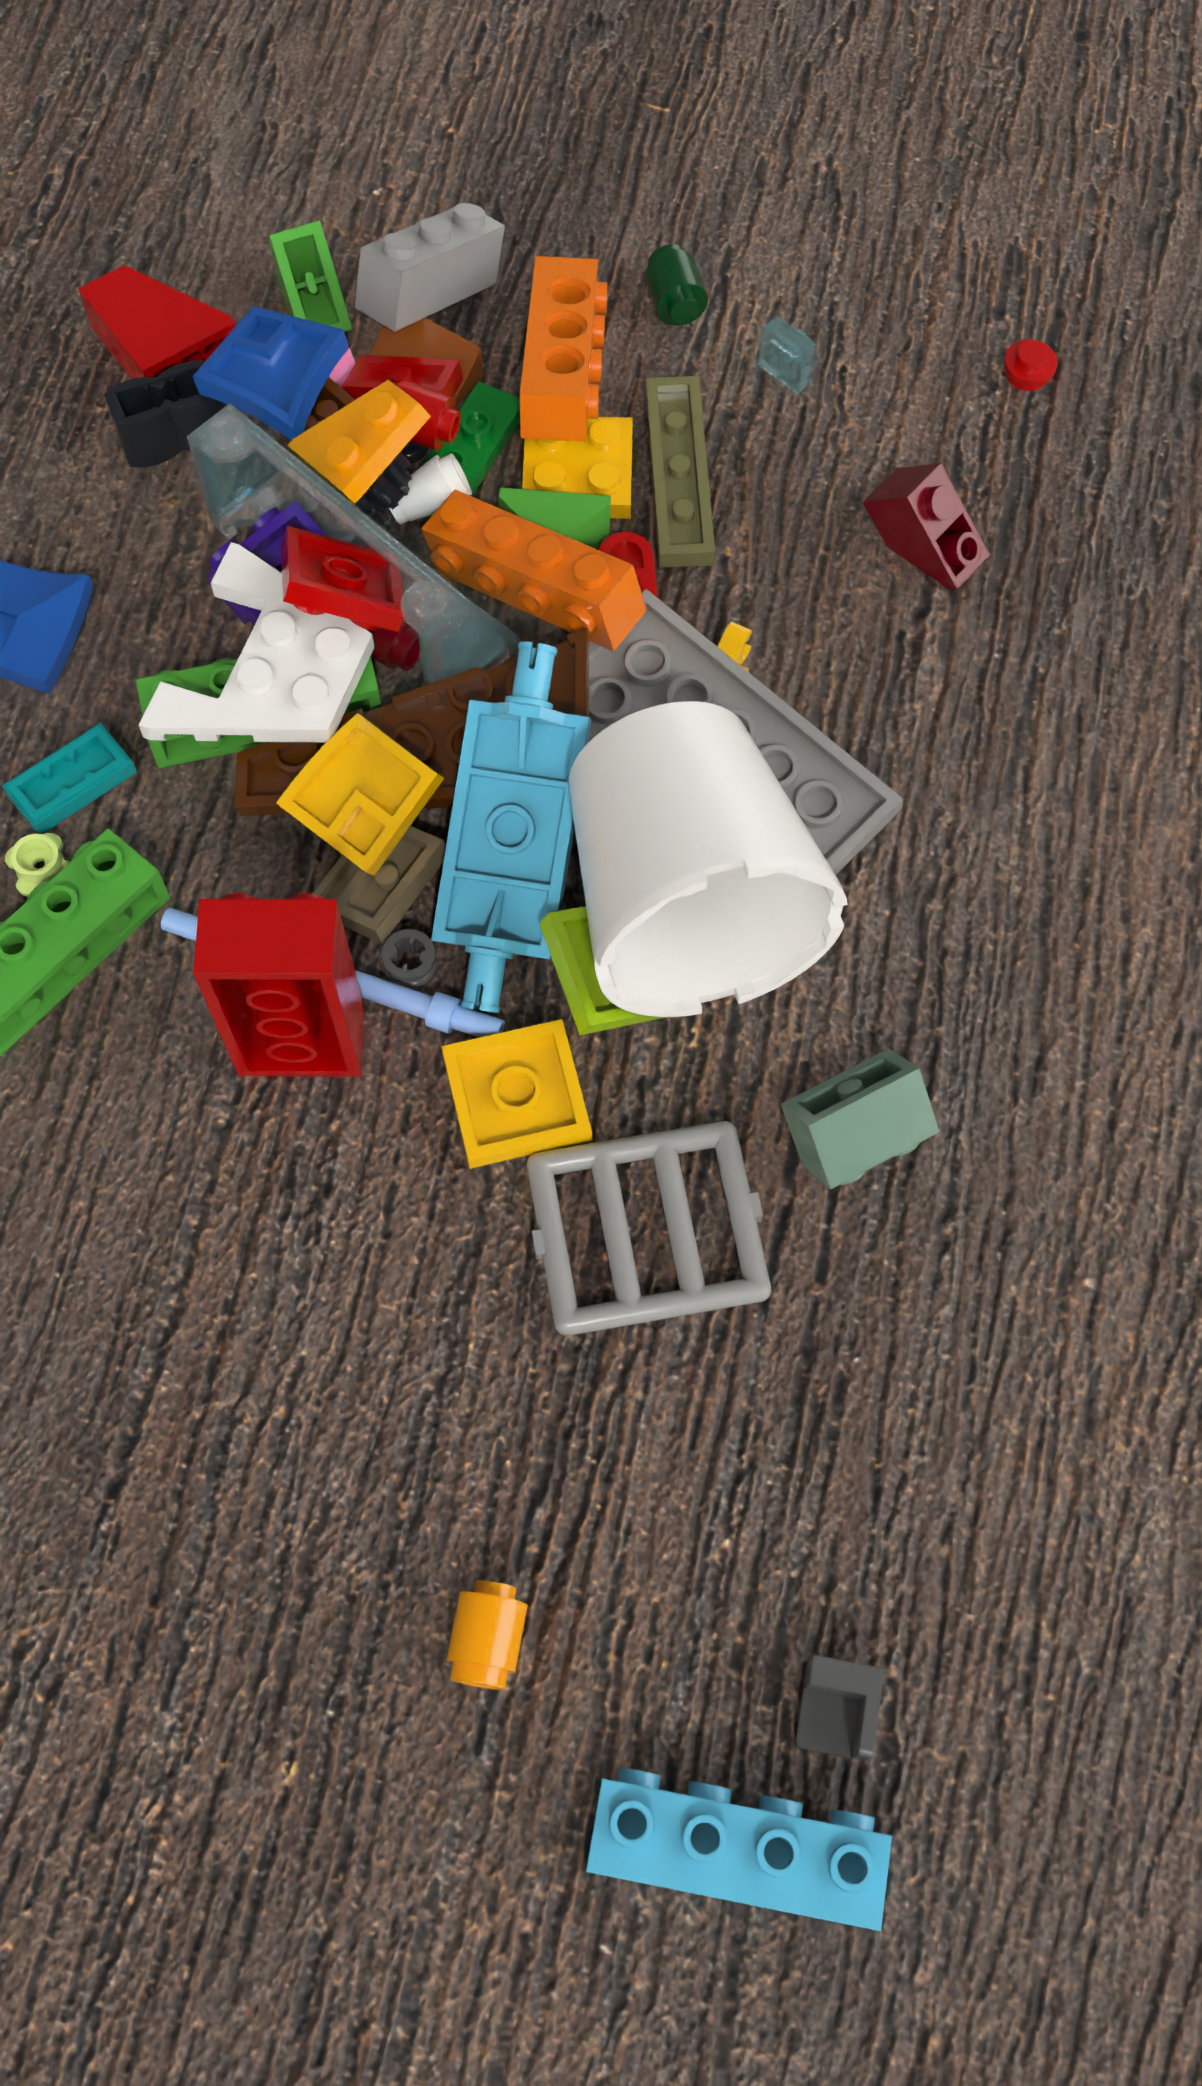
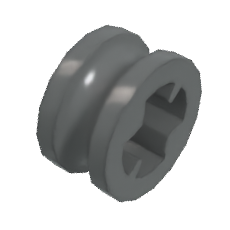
M403 929L393 933L386 939L381 949V961L389 982L418 990L433 980L437 972L436 951L433 942L425 933L415 929ZM411 950L412 957H415L418 951L420 952V966L408 970L407 964L404 963L402 969L398 968L400 965L398 955Z

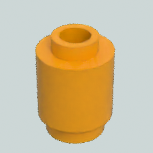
M477 1580L474 1592L461 1591L459 1593L446 1661L453 1663L450 1675L451 1681L480 1688L505 1690L508 1674H515L528 1607L526 1603L515 1600L516 1587L498 1582Z

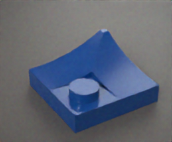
M253 306L193 375V379L200 395L233 406L266 423L292 440L303 433L321 389L349 346L343 329Z
M0 560L1 678L47 694L52 692L68 661L84 621L94 587L90 576L82 573L61 574L39 571Z

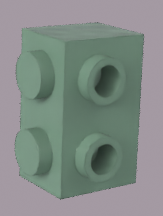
M889 1048L781 1103L802 1166L829 1189L857 1181L864 1175L865 1171L892 1157L910 1153L920 1142L939 1133L920 1068Z

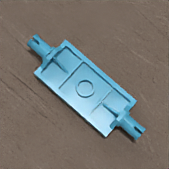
M533 642L518 643L519 653L512 696H506L505 702L490 703L469 700L431 941L465 946V952L470 953L463 1001H461V1007L499 1013V1001L506 959H512L513 954L552 960L539 922L549 912L561 911L575 828L569 790V775L575 759L589 741L592 721L586 716L565 714L552 710L553 704L548 702L557 649L542 643H538V648H533Z

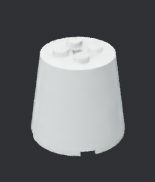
M698 701L671 702L649 707L611 724L588 742L578 754L570 770L569 790L594 967L600 988L610 1002L632 1013L656 1017L702 1014L701 1003L734 994L738 1004L762 996L791 981L816 963L836 942L844 928L841 918L843 906L848 905L844 890L742 721L730 710L716 704Z

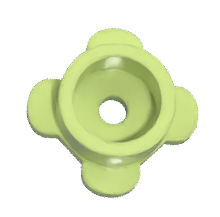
M54 833L27 835L18 840L7 851L5 862L9 868L15 870L18 877L16 888L23 896L28 897L35 887L45 881H50L70 863L64 860L61 853L63 842L58 835ZM39 862H45L42 868L37 869L34 867Z

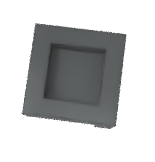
M818 1655L811 1656L806 1661L795 1737L796 1746L803 1750L859 1761L872 1759L884 1668Z

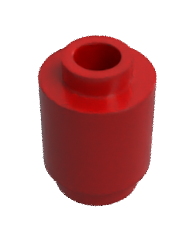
M402 380L399 384L394 383L415 399L431 416L409 442L435 451H439L445 442L451 444L456 438L461 422V411L455 409L454 397L406 380Z

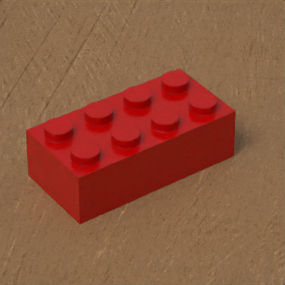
M230 893L222 896L220 899H199L193 975L238 1076L362 1077L365 1007L337 899H325L310 893L294 894L288 899H257L252 895L244 893Z

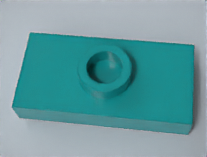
M99 723L2 785V788L37 834H43L137 773V770L129 756L105 727Z

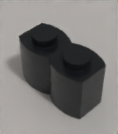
M204 360L189 361L175 365L165 370L157 378L140 377L121 382L104 394L119 442L130 467L141 468L158 465L173 458L181 450L197 451L220 444L232 435L225 403L200 395L194 382L193 375L205 363Z

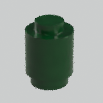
M669 244L656 249L648 259L645 276L658 315L663 322L669 325L679 326L691 323L702 315L708 304V295L693 256L679 245Z

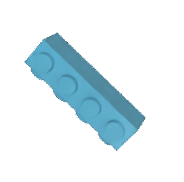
M622 1767L618 1769L616 1781L602 1778L586 1872L881 1931L892 1836L873 1832L874 1817L832 1809L830 1823L801 1818L803 1803L760 1795L759 1808L755 1809L730 1804L732 1789L689 1781L688 1793L684 1795L659 1790L661 1775Z

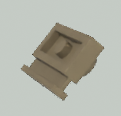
M410 826L375 876L366 873L342 854L312 894L319 895L325 899H337L344 927L383 944L443 864L446 844L444 840Z

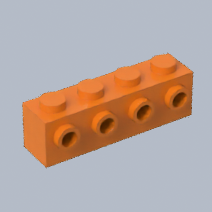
M454 490L421 528L431 551L430 559L440 574L571 633L587 628L589 641L613 652L647 611L633 564L458 490Z

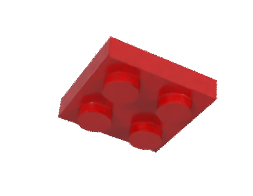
M287 526L281 545L283 602L293 604L298 610L307 614L321 615L328 613L350 619L354 624L364 629L379 630L384 628L399 632L406 611L398 556Z

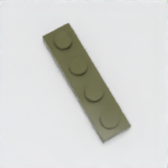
M699 376L646 378L645 397L659 568L714 566L715 543Z

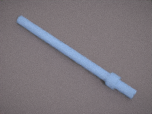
M169 907L162 916L161 929L196 941L198 917ZM355 970L362 998L425 1019L427 1027L451 1034L455 1029L478 1038L504 1031L505 1020L469 1008L461 1007L462 1000L441 992H436L434 996Z

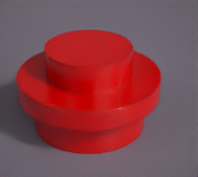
M1025 339L1015 342L1008 348L1003 365L1007 379L1012 386L1023 391H1035L1042 388L1052 379L1056 372L1058 359L1054 350L1047 344L1038 340Z

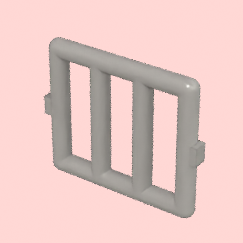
M720 1121L536 1152L528 1158L527 1171L538 1230L532 1231L536 1261L543 1260L554 1325L560 1334L565 1336L753 1304L763 1302L769 1298L771 1283L757 1222H762L763 1219L762 1207L758 1192L750 1193L737 1130L731 1122ZM715 1148L743 1279L705 1285L678 1154ZM653 1158L680 1290L641 1296L616 1164ZM591 1169L616 1301L578 1307L554 1175Z

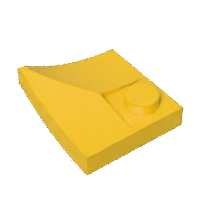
M357 713L318 750L287 787L276 804L363 871L375 876L442 783L444 777L402 747L365 717Z

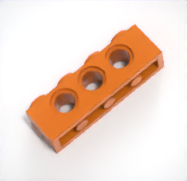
M535 256L520 386V436L523 439L586 442L588 419H598L600 387L599 384L591 383H601L602 349H604L608 282L598 281V259Z

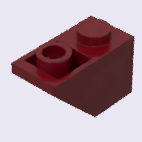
M941 463L897 468L863 501L866 510L887 547L949 590L958 589L990 556Z

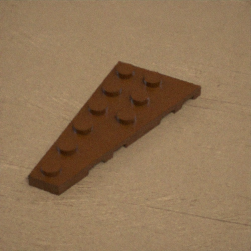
M587 628L568 634L567 641L552 646L557 649V655L554 658L548 702L553 704L552 710L565 714L589 717V636ZM517 659L486 670L478 666L394 696L392 697L394 703L366 713L363 712L362 708L343 715L336 732L359 713L444 777V780L424 808L452 807L469 700L490 703L505 702L506 696H512ZM265 742L237 752L234 807L241 816L289 814L276 802L299 772L326 742Z

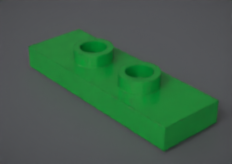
M480 381L477 382L459 410L461 411V422L454 441L451 444L445 442L439 451L433 450L425 461L426 463L435 455L443 458L452 453L469 482L472 491L470 496L474 495L520 423V398ZM432 515L427 516V517H423V518H426V519L429 520Z

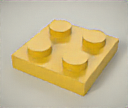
M598 417V419H588L586 442L524 439L522 489L611 496L610 518L631 519L633 418Z
M563 1019L441 1046L469 1169L532 1155L536 1152L592 1141V1129Z

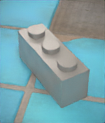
M460 203L454 208L433 217L422 219L419 223L398 232L389 233L384 238L361 247L355 308L396 332L495 285L505 225L486 215L485 211L477 205Z

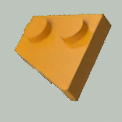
M387 380L292 439L288 446L304 462L356 504L431 416L415 399L390 380Z

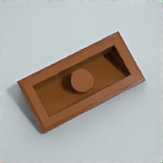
M423 318L396 332L383 325L369 355L459 360L463 380L453 396L455 408L484 375L481 348L427 318Z

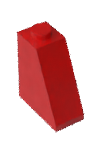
M126 265L78 288L90 327L131 379L140 377L157 378L165 370L175 365L189 361H206L236 326V322L230 315Z

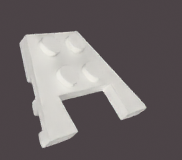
M231 542L211 581L214 597L260 610L261 613L220 697L213 698L160 681L139 723L143 738L166 740V734L194 735L196 741H218L220 735H253L254 742H327L335 734L375 648L373 635L366 629L354 624L350 619L328 613L321 615L307 614L298 610L293 604L283 602L282 573L241 545Z

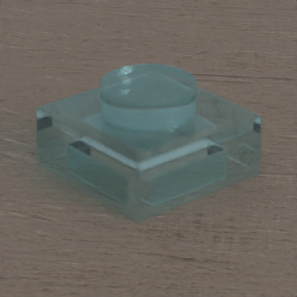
M776 316L763 327L759 366L798 394L812 382L817 344L810 340L803 331L795 329Z

